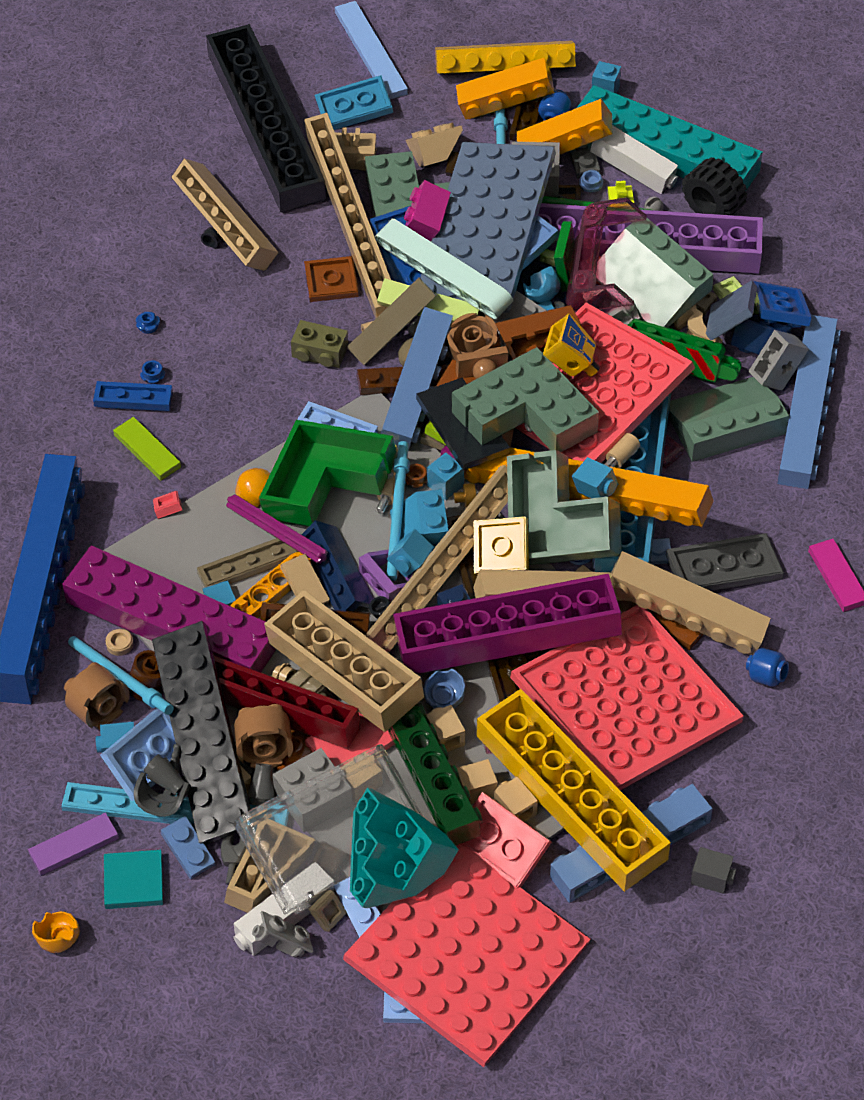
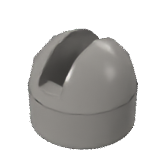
M650 197L646 200L644 209L663 211V202L658 197Z

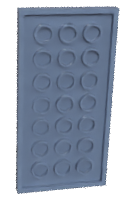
M462 142L448 187V191L451 193L438 234L432 238V243L503 287L513 299L556 155L555 148L552 146ZM423 273L421 274L420 278L434 293L464 301ZM512 303L503 313H510Z

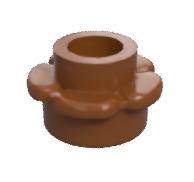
M417 463L409 465V472L406 474L405 483L413 488L422 487L424 483H427L426 468Z

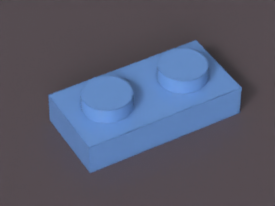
M186 816L161 829L162 837L190 879L215 866L213 857L205 845L199 843L197 833Z

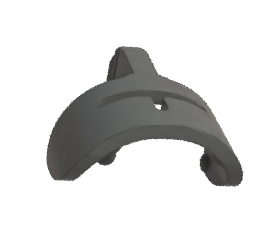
M174 744L170 763L180 775V745ZM141 772L134 787V800L143 811L161 817L170 816L179 809L189 792L190 783L185 782L183 784V788L178 796H171L173 793L165 789L163 794H159L147 783L146 773Z

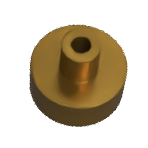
M474 483L463 484V492L454 493V503L464 502L466 509L476 497Z

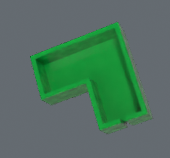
M296 419L259 496L262 510L279 521L310 526L317 520L331 487L381 495L388 479L387 473L390 474L394 466V460L397 458L393 436Z

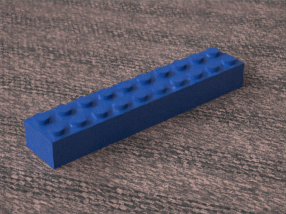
M45 454L0 635V702L31 705L33 695H38L40 681L37 679L38 673L44 671L45 657L43 652L44 649H49L50 634L48 631L49 627H54L55 611L53 609L54 605H59L60 602L59 583L65 581V568L63 566L64 562H69L70 559L69 540H74L75 525L73 523L74 519L78 520L80 516V504L78 502L79 498L83 499L85 494V484L81 483L82 468L78 467L76 456Z

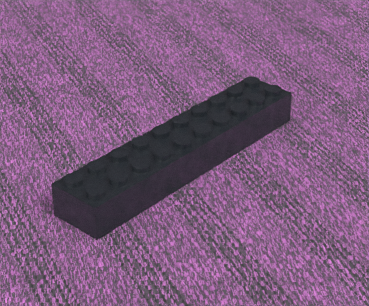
M248 24L206 35L208 57L280 212L325 201L324 177L251 25Z

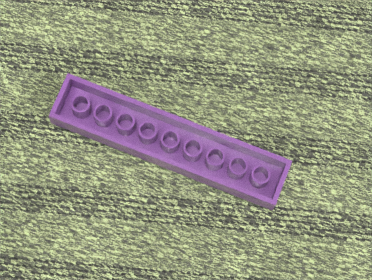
M541 203L538 216L555 227L559 234L563 221H572L579 255L577 262H586L594 255L602 257L622 231L643 214L708 270L759 273L763 217ZM558 238L546 249L555 252Z

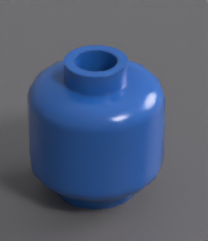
M554 89L553 94L542 97L538 108L539 116L545 121L566 113L571 108V100L564 91Z
M760 648L748 657L746 670L749 671V676L753 682L775 687L780 682L785 681L789 672V663L782 653Z

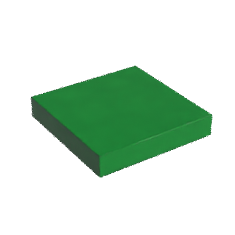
M563 221L554 254L557 275L561 282L560 290L562 292H570L579 255L572 221Z

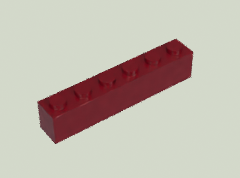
M214 656L225 704L242 709L245 707L253 708L278 704L282 706L283 711L288 715L292 729L346 749L349 748L361 729L359 710L354 706Z

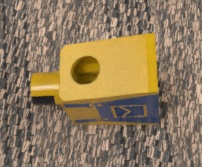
M571 314L566 315L551 326L543 352L547 359L570 376H575L584 371L591 377L601 367L593 359L596 347L595 342Z

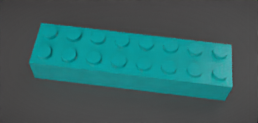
M593 85L577 106L578 108L602 99L612 113V125L677 164L678 168L675 175L684 178L702 161L710 157L722 159L724 163L730 164L737 171L738 175L742 177L743 184L746 185L747 189L760 172L763 151Z

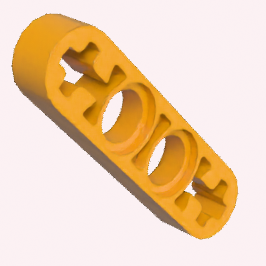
M300 552L291 554L230 606L242 612L246 611L247 614L256 618L260 617L262 602L276 603L292 590L288 581L284 585L273 583L278 577L286 578L280 568L281 564L303 554ZM258 593H265L268 595V598L260 602L256 601L254 596Z

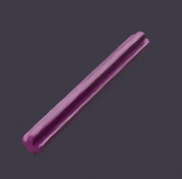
M235 494L228 497L226 506L230 510L298 552L306 554L308 558L320 564L327 559L326 555L328 552L326 549Z

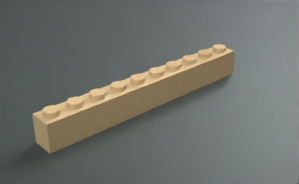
M328 113L304 119L309 143L324 177L327 191L376 319L388 308L387 306L377 304V299L384 278L389 280L391 278Z

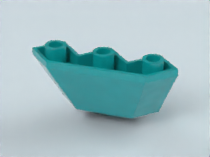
M367 787L353 811L350 892L361 907L366 909L416 896L445 874L459 849L444 832L423 816Z

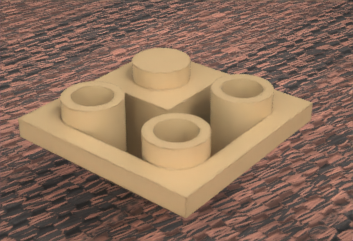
M446 123L433 127L434 132L428 129L411 133L412 138L406 139V143L419 167L447 160L463 131L462 125L454 126L453 123Z

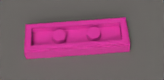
M834 539L809 546L808 552L842 611L846 612L864 606V590Z

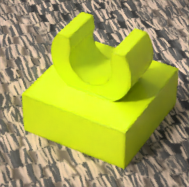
M616 181V186L608 187L609 204L634 207L632 185L626 186V181Z

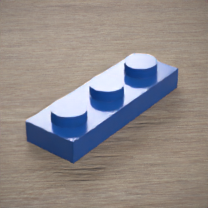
M97 381L93 403L94 407L170 411L173 388L172 385Z

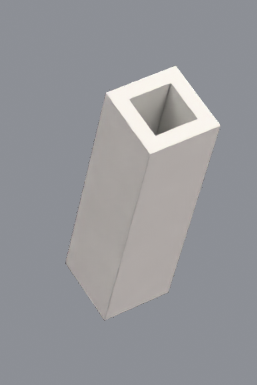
M613 125L612 135L592 142L590 152L660 194L667 187L671 189L677 181L678 176L675 175L678 168L677 164Z
M314 862L234 923V940L241 950L245 951L247 949L253 956L268 946L256 941L255 936L252 935L253 928L263 923L261 911L273 916L277 915L284 921L295 925L311 913L308 909L327 889L334 891V881Z

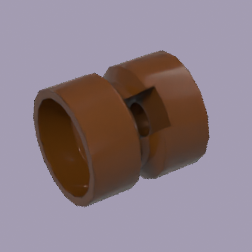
M144 650L135 656L129 675L147 688H154L161 693L163 686L155 652ZM129 688V693L132 697L143 701L141 696Z

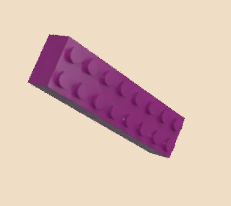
M92 545L62 584L66 603L151 641L154 638L203 621L207 626L214 656L260 673L277 650L269 643L264 625L265 621Z
M609 573L393 614L402 663L416 674L622 635L621 612Z

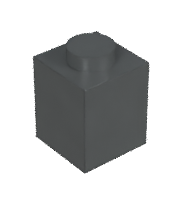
M700 847L692 871L691 884L724 894L726 885H733L737 870L732 868L734 856Z

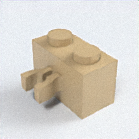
M342 127V133L335 132L348 168L365 170V156L376 155V133H360V128H356L355 133H347V127Z

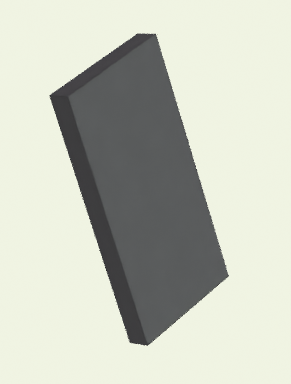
M767 533L667 549L665 554L674 575L710 591L783 579L784 575Z

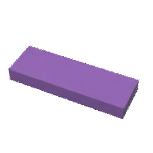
M105 812L29 848L28 852L42 876L119 839Z

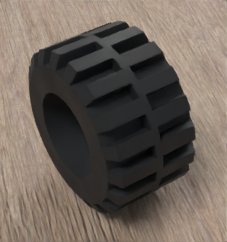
M714 157L705 159L687 174L682 181L684 198L695 213L733 215L746 203L747 188L743 184L742 177L738 175L737 171L730 164L724 163L722 159H715Z

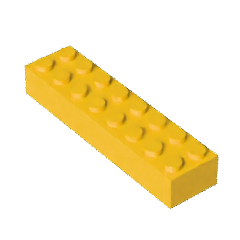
M519 689L477 718V737L515 777L522 781L541 805L624 892L669 859L671 842L522 689Z

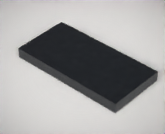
M463 377L416 393V400L462 470H466L510 454V447L502 435L481 445L468 431V426L465 427L452 413V392L467 384Z

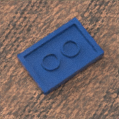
M754 281L757 285L755 304L760 319L768 323L785 322L792 327L810 326L812 317L801 289Z

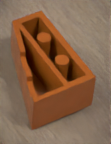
M571 305L495 323L512 359L536 347L543 353L551 326L568 314H571L582 327Z

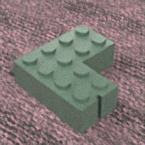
M412 151L365 156V176L373 218L411 206L410 195L415 187L419 188ZM450 182L434 185L448 190Z
M537 347L452 392V413L465 427L468 426V431L481 445L524 422L550 450H557L559 452H563L598 432L599 411Z
M557 450L535 452L534 456L529 453L507 456L508 518L526 517L528 519L529 565L620 556V503L610 497L570 501L569 459L567 455Z

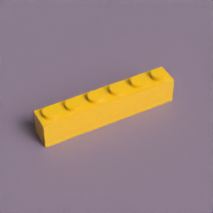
M573 41L435 47L437 73L506 70L541 58H545L549 68L576 67L575 43Z

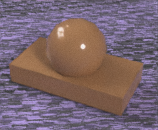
M506 346L456 355L457 378L474 376L475 379H478L508 363V350Z

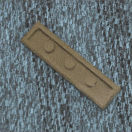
M419 277L356 337L347 348L363 365L367 364L437 295Z
M276 538L197 567V574L204 588L225 581L232 584L273 569L291 554L298 551Z

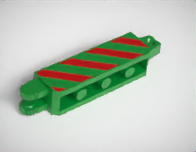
M634 319L628 324L631 328L691 360L695 369L689 375L698 377L702 381L716 382L717 378L732 381L737 379L738 372L742 368V364L737 358L734 359V357L725 355L726 349L721 343L638 319Z

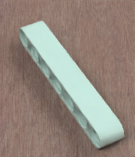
M392 218L375 235V239L384 249L492 319L496 320L514 301L509 292L396 219Z

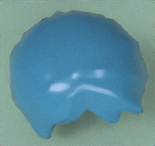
M550 266L533 274L530 279V286L523 283L527 298L535 303L550 301L559 293L561 282L555 269Z

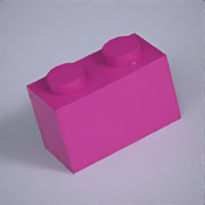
M424 180L419 188L415 187L410 195L409 200L412 201V204L404 215V220H406L405 226L431 242L432 238L440 231L451 192Z

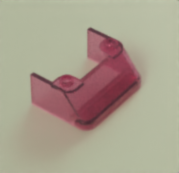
M627 197L591 203L582 214L576 231L566 295V304L568 306L571 305L575 312L585 303L599 310L634 305V300L615 283L595 286L603 226L643 221L647 218V215Z

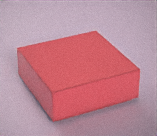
M178 491L153 499L154 511L158 519L182 511Z

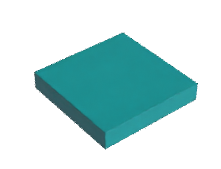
M161 850L104 854L105 909L163 905Z

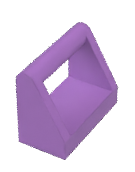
M389 549L362 555L358 558L359 571L362 577L378 596L386 597L391 603L406 583L394 585L380 568L388 563ZM412 572V573H411L410 575H408L407 577H405V576H403V577H404L407 581H409V579L413 576L414 572Z

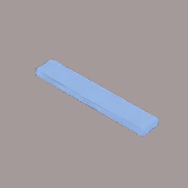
M353 1L336 6L335 14L372 77L382 76L389 99L407 95V86L357 2Z

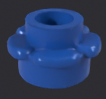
M144 312L137 316L136 327L142 333H153L160 324V318L155 316L153 312Z
M151 360L143 364L140 376L143 381L155 384L165 377V371L158 361Z

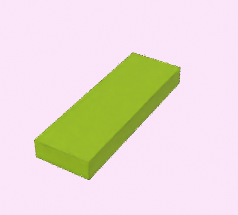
M134 417L113 429L114 436L160 481L181 468L180 461Z

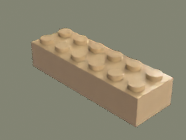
M305 590L264 623L269 643L347 704L358 708L360 714L384 732L424 698L420 676Z

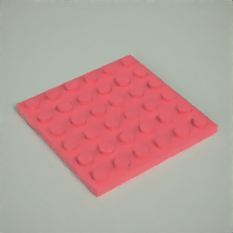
M585 303L576 312V315L583 329L596 344L593 359L601 367L595 375L590 377L584 371L575 376H570L554 364V366L599 411L598 432L561 453L567 455L568 459L584 461L588 457L602 463L606 459V454L626 433H631L695 369V366L691 360L594 306ZM524 423L515 427L520 432L548 448L533 431L528 432Z
M638 605L621 613L622 635L556 647L512 670L510 676L514 683L532 699L619 790L628 787L740 724L744 717L647 609L641 608Z
M459 844L456 845L459 851L445 874L416 896L393 901L344 954L343 960L478 1064L485 1067L586 948L590 938L520 887L516 888L491 865L464 845Z

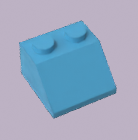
M442 489L415 492L404 500L400 540L416 529L434 548L448 532Z

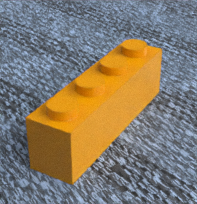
M545 58L456 85L458 105L465 119H472L554 93L552 75Z
M599 99L517 131V142L560 143V155L612 135V113L603 100Z

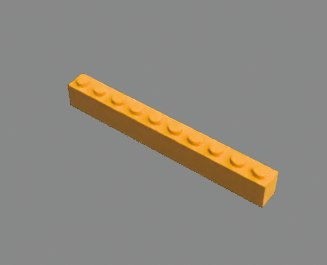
M510 448V454L464 470V478L471 483L479 482L486 484L500 466H507V456L527 453L534 456L535 452ZM569 459L570 501L591 499L577 491L572 479V475L584 461ZM610 467L613 469L619 485L609 497L620 503V511L630 512L636 516L655 517L661 521L680 522L686 526H703L714 502L708 485Z

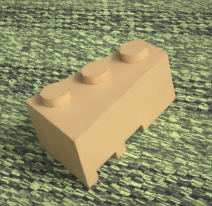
M262 817L227 887L224 903L246 913L251 911L267 899L312 854L315 840Z

